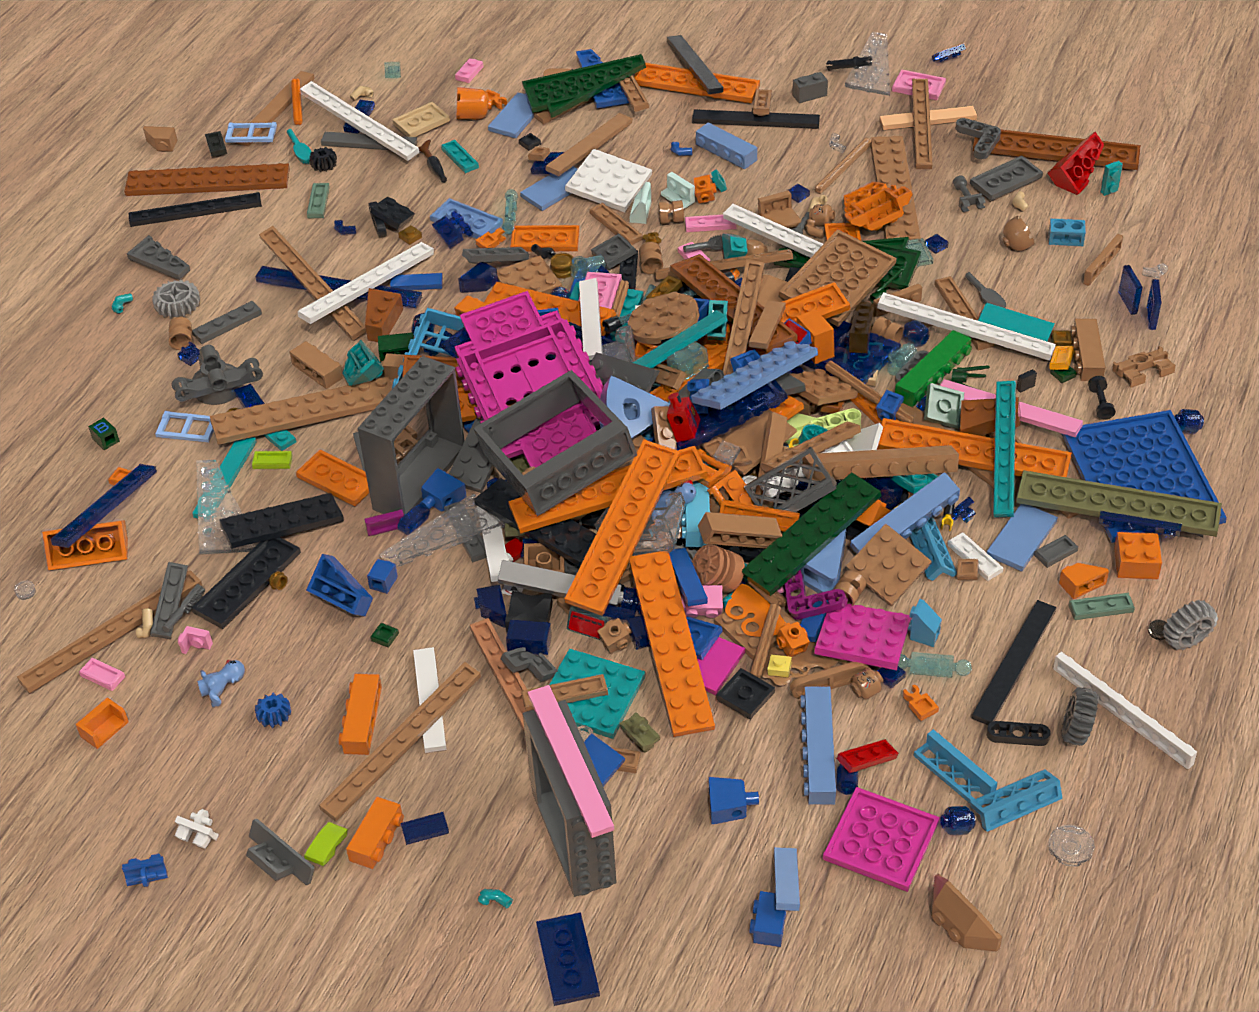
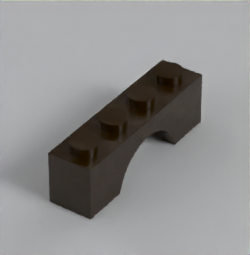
M861 302L857 305L850 329V353H868L870 332L875 322L876 304Z

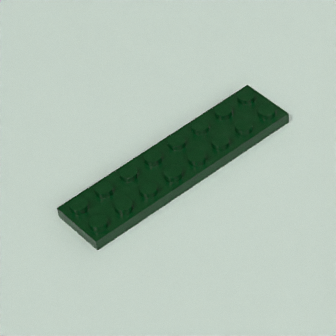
M851 472L836 485L834 491L825 495L782 534V537L777 538L742 569L743 577L769 596L773 595L881 497V491Z

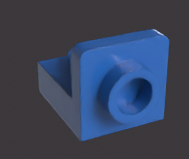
M886 390L876 407L878 417L881 420L883 418L896 420L895 414L904 401V397Z

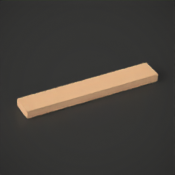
M973 106L930 110V125L952 123L960 118L977 120V114ZM913 112L880 116L882 129L914 127Z

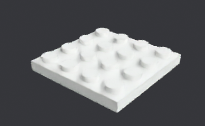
M593 149L566 184L565 191L600 204L604 203L608 207L625 212L644 183L651 177L652 169Z

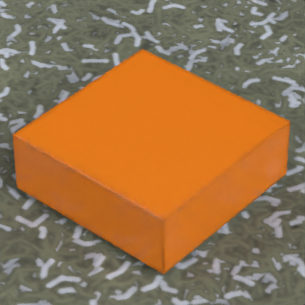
M118 467L108 479L109 484L126 489L134 479L135 473L134 471Z

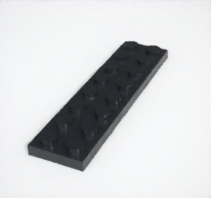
M499 478L474 498V503L519 531L508 501L521 498V496L509 482ZM572 519L523 533L578 567L581 566L596 536V533Z

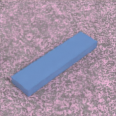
M774 847L776 910L799 911L797 848Z

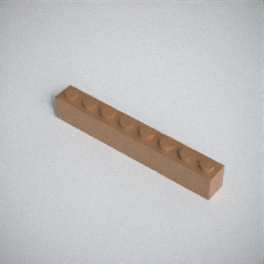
M951 445L817 453L818 458L830 476H833L835 480L844 479L851 472L860 478L958 472L959 453ZM810 454L804 456L803 464L813 466L814 459ZM802 468V473L807 479L810 478L811 470ZM813 472L812 480L821 481L826 478L822 472Z

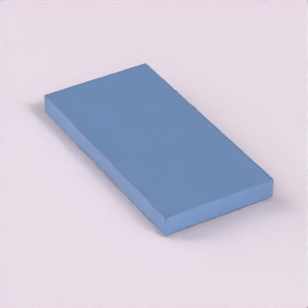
M518 92L489 124L488 131L517 138L534 118V113H532L526 94Z
M573 166L560 176L550 174L521 191L520 196L543 211L572 194L565 191V186L578 169Z
M450 198L430 215V221L476 239L487 232L492 234L503 224L502 218Z
M1020 504L1014 513V517L1010 518L987 550V554L994 560L1023 571L1033 557L1034 552L1040 547L1057 523L1058 517L1033 506Z

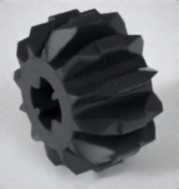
M320 147L319 149H314V152L310 153V165L314 168V171L327 172V170H333L337 163V155L332 148Z

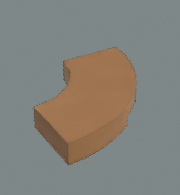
M721 437L702 444L709 456L722 463H728L734 467L752 464L745 445L730 446L723 442Z

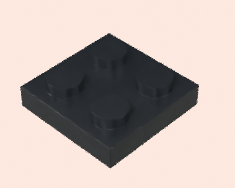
M388 196L374 205L370 211L371 214L397 230L413 219L415 214L408 207L402 206L395 199Z
M740 668L716 694V700L751 720L775 693V687Z

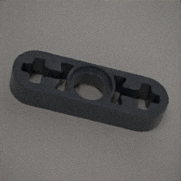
M377 201L368 203L369 211L377 204ZM370 213L378 237L387 236L384 221Z
M992 721L988 724L986 735L994 743L1045 746L1050 740L1051 731L1043 724ZM1020 730L1024 733V736H1015L1013 731Z

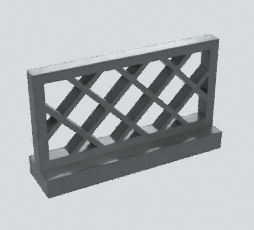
M809 447L744 485V488L757 506H762L763 500L775 502L774 509L797 512L834 491L837 482L833 476H830L813 448ZM810 453L814 459L813 466L801 464L802 458ZM789 465L798 467L796 476L785 474V468ZM800 467L811 470L809 479L798 477ZM813 472H822L826 478L821 481L812 480ZM772 475L780 476L779 486L769 484V477ZM783 477L795 480L793 489L781 486ZM797 480L807 482V489L804 491L796 490ZM755 485L764 486L763 495L754 494L751 487ZM766 487L778 489L776 498L765 496ZM780 490L791 492V498L787 501L778 499Z

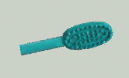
M288 129L287 134L294 144L295 155L301 163L309 164L311 149L305 143H300L293 130Z

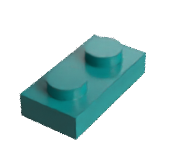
M1120 161L1105 165L1100 191L1104 196L1118 191L1123 166Z
M287 430L263 435L281 451L297 442L296 437Z

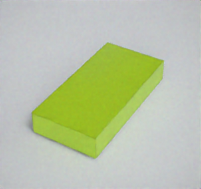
M255 451L252 467L253 469H290L293 456L292 451Z

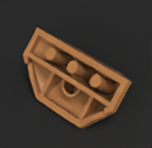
M939 873L936 874L933 884L931 914L934 922L938 926H942L948 932L949 937L954 942H958L963 948L997 952L1001 946L1002 936L993 929L982 913L950 881Z

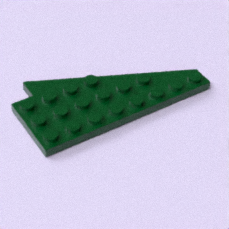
M642 54L525 80L522 81V86L532 113L548 110L550 117L553 118L646 68V63Z
M909 237L862 241L896 258V264L877 285L882 286L902 268L903 272L887 287L902 290L910 286L921 258V251L907 248ZM780 248L778 251L787 250L790 248ZM790 249L793 253V259L774 262V265L787 268H802L810 257Z

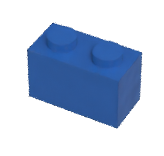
M760 891L759 900H754L753 913L756 914V919H751L750 933L754 934L753 943L781 947L787 910H776L775 893Z

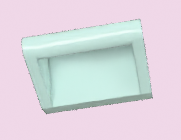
M645 182L635 196L629 217L630 223L646 224L652 204L650 182Z

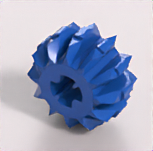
M274 692L271 696L265 694L264 699H258L257 705H255L256 718L264 727L270 725L273 729L277 724L282 726V721L288 722V716L291 715L289 700L284 698L282 693L277 696Z

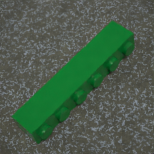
M952 330L895 385V393L904 397L902 403L913 408L918 402H921L927 394V386L930 383H941L943 377L950 374L952 369L959 365L965 356L970 354L972 338Z

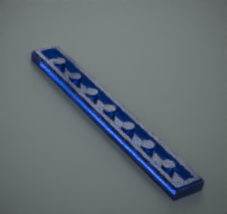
M139 464L52 537V545L69 548L157 473L156 466Z

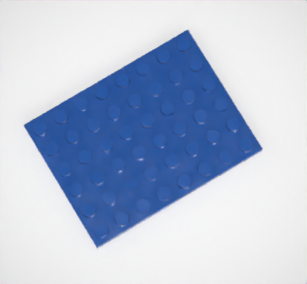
M1171 410L1085 424L1081 427L1076 437L1061 433L1069 452L1072 453V459L1082 480L1218 502ZM1222 507L1219 524L1226 523L1227 519ZM1100 517L1111 543H1115L1117 532L1158 533V535L1178 532V530Z

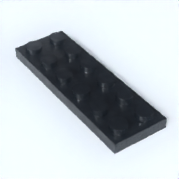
M331 493L219 519L220 527L231 549L344 521L343 514Z
M280 537L259 542L191 607L192 612L224 629L270 584L269 579L273 573L277 571L282 572L301 553L300 547Z

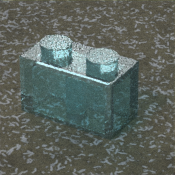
M695 341L668 356L667 366L685 372L686 376L683 380L685 381L699 373L702 369L709 367L707 349Z

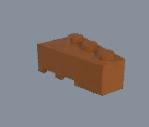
M369 288L365 320L368 341L378 342V336L390 334L403 311L401 294Z
M1016 397L1015 427L1020 426L1021 410L1019 398ZM996 398L961 400L960 432L986 437L985 434L995 432Z

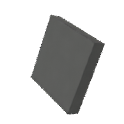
M619 233L591 249L592 255L608 270L637 253L636 248Z

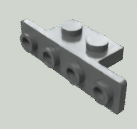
M254 819L249 837L258 845L249 848L246 856L275 881L293 874L305 885L311 884L315 867L260 820Z

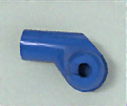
M679 142L671 143L670 149L678 156H692V147L681 148L679 147Z

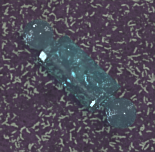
M509 189L505 193V221L502 223L501 229L506 234L513 232V222H516V212L514 211H517L516 200L518 194L513 189Z
M912 652L911 659L901 654L897 670H904L910 667V674L952 678L953 671H956L961 676L970 674L972 665L965 659L953 663V655Z

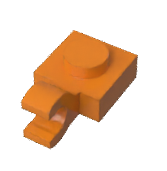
M498 228L492 234L487 232L475 240L476 245L480 248H495L506 239L502 235L505 231Z

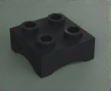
M512 591L509 611L505 620L506 632L547 635L553 606L552 594L527 595L519 591Z

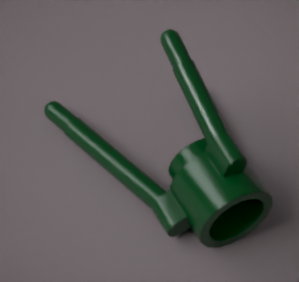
M902 268L869 296L872 304L875 299L882 296L883 292L887 293L886 291L890 289L887 286L903 272Z
M990 366L957 367V369L952 370L951 381L965 385L963 382L967 383V377L985 378L986 374L968 373L966 371L989 369Z

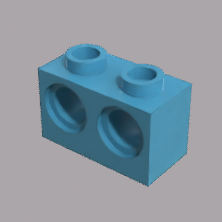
M1050 218L1048 231L1049 245L1084 246L1086 234L1085 220Z

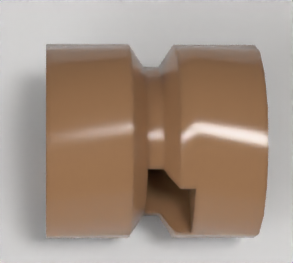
M682 200L672 201L671 204L668 201L658 202L660 224L670 223L671 220L674 223L684 222Z
M654 242L643 244L639 249L641 269L646 274H655L656 269L663 268L661 248Z
M882 316L876 319L871 330L872 338L879 341L884 340L885 344L896 347L900 343L904 334V326L895 322L891 323L890 320Z
M176 317L169 322V345L175 350L188 349L192 344V324L187 318Z
M848 570L843 573L833 590H843L848 599V604L854 606L866 587V581L858 572Z

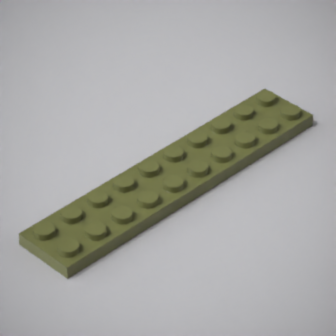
M1023 470L1017 496V503L1214 537H1217L1222 507V503L1025 470Z

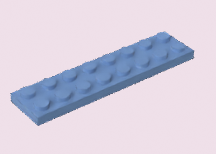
M794 341L786 342L784 347L774 348L770 353L761 355L759 359L749 362L748 365L736 369L731 374L725 375L719 381L712 382L710 386L698 390L697 393L691 396L692 403L721 410L817 356L818 349L809 346V344L801 345L796 344Z

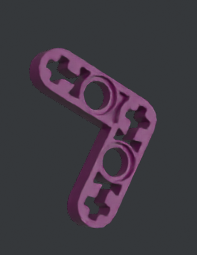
M801 570L795 574L796 583L792 581L793 576L785 583L788 610L794 619H803L840 610L848 603L845 592L841 589L806 596L804 577ZM794 590H801L799 595L791 596ZM815 602H823V604L820 607H813V604Z

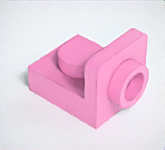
M186 626L184 632L178 638V645L184 654L188 652L190 646L210 650L213 644L209 631Z

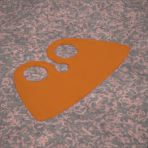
M740 584L731 595L732 599L728 600L725 613L735 620L747 617L748 613H753L755 616L744 620L741 628L748 636L761 637L770 604L750 586ZM734 606H740L743 609V613L735 616L731 614L730 610ZM780 614L773 636L778 635L780 627L786 624ZM750 622H755L759 625V629L755 632H750L746 629V625Z

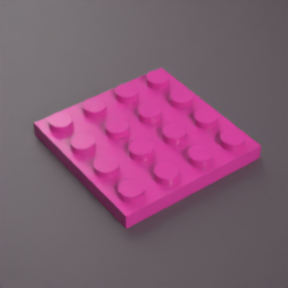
M848 603L844 608L826 614L814 654L897 670L911 621L910 615L864 607L862 605L851 606L852 604Z
M856 787L823 854V860L908 892L937 829L940 817Z

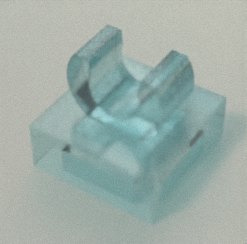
M400 61L384 62L385 78L401 77Z

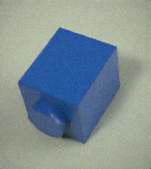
M377 559L367 575L369 588L388 594L398 577L396 564Z

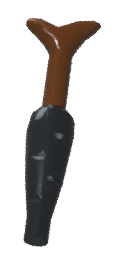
M429 139L422 146L418 147L419 153H424L430 170L442 183H445L447 178L439 159L429 151L431 143Z

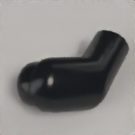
M537 244L531 247V251L543 259H551L556 254L550 247L541 248Z

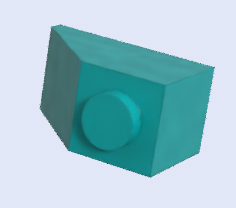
M722 234L724 259L746 256L748 252L746 238L739 235Z

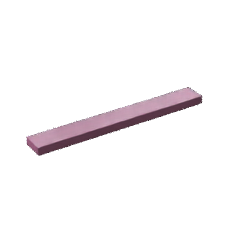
M945 379L940 385L964 392V400L996 398L995 394ZM1019 402L1021 410L1020 421L1072 437H1076L1083 426L1082 420Z
M547 685L529 691L528 697L591 837L614 831V824L550 686Z

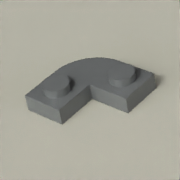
M525 648L511 650L503 653L501 656V660L512 673L528 668L540 682L553 678L555 673L558 672L543 654L539 653L537 656L533 653L525 652Z

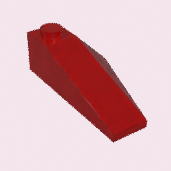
M1096 131L1056 163L1047 173L1057 187L1078 195L1088 185L1090 181L1088 178L1095 169L1093 166L1096 160L1099 159L1104 147V143Z

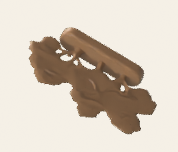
M816 641L810 642L805 652L792 657L791 669H799L803 674H800V672L795 674L790 671L789 674L792 676L789 677L768 675L771 655L786 656L783 649L772 647L768 652V657H766L762 678H769L774 684L782 686L789 683L792 677H798L790 684V691L795 698L799 699L801 695H805V687H830L834 689L852 683V677L855 674L869 668V666L859 662L814 654ZM837 662L843 663L842 665L830 668L831 666H834ZM820 666L824 668L822 671L808 675L809 670L813 667Z

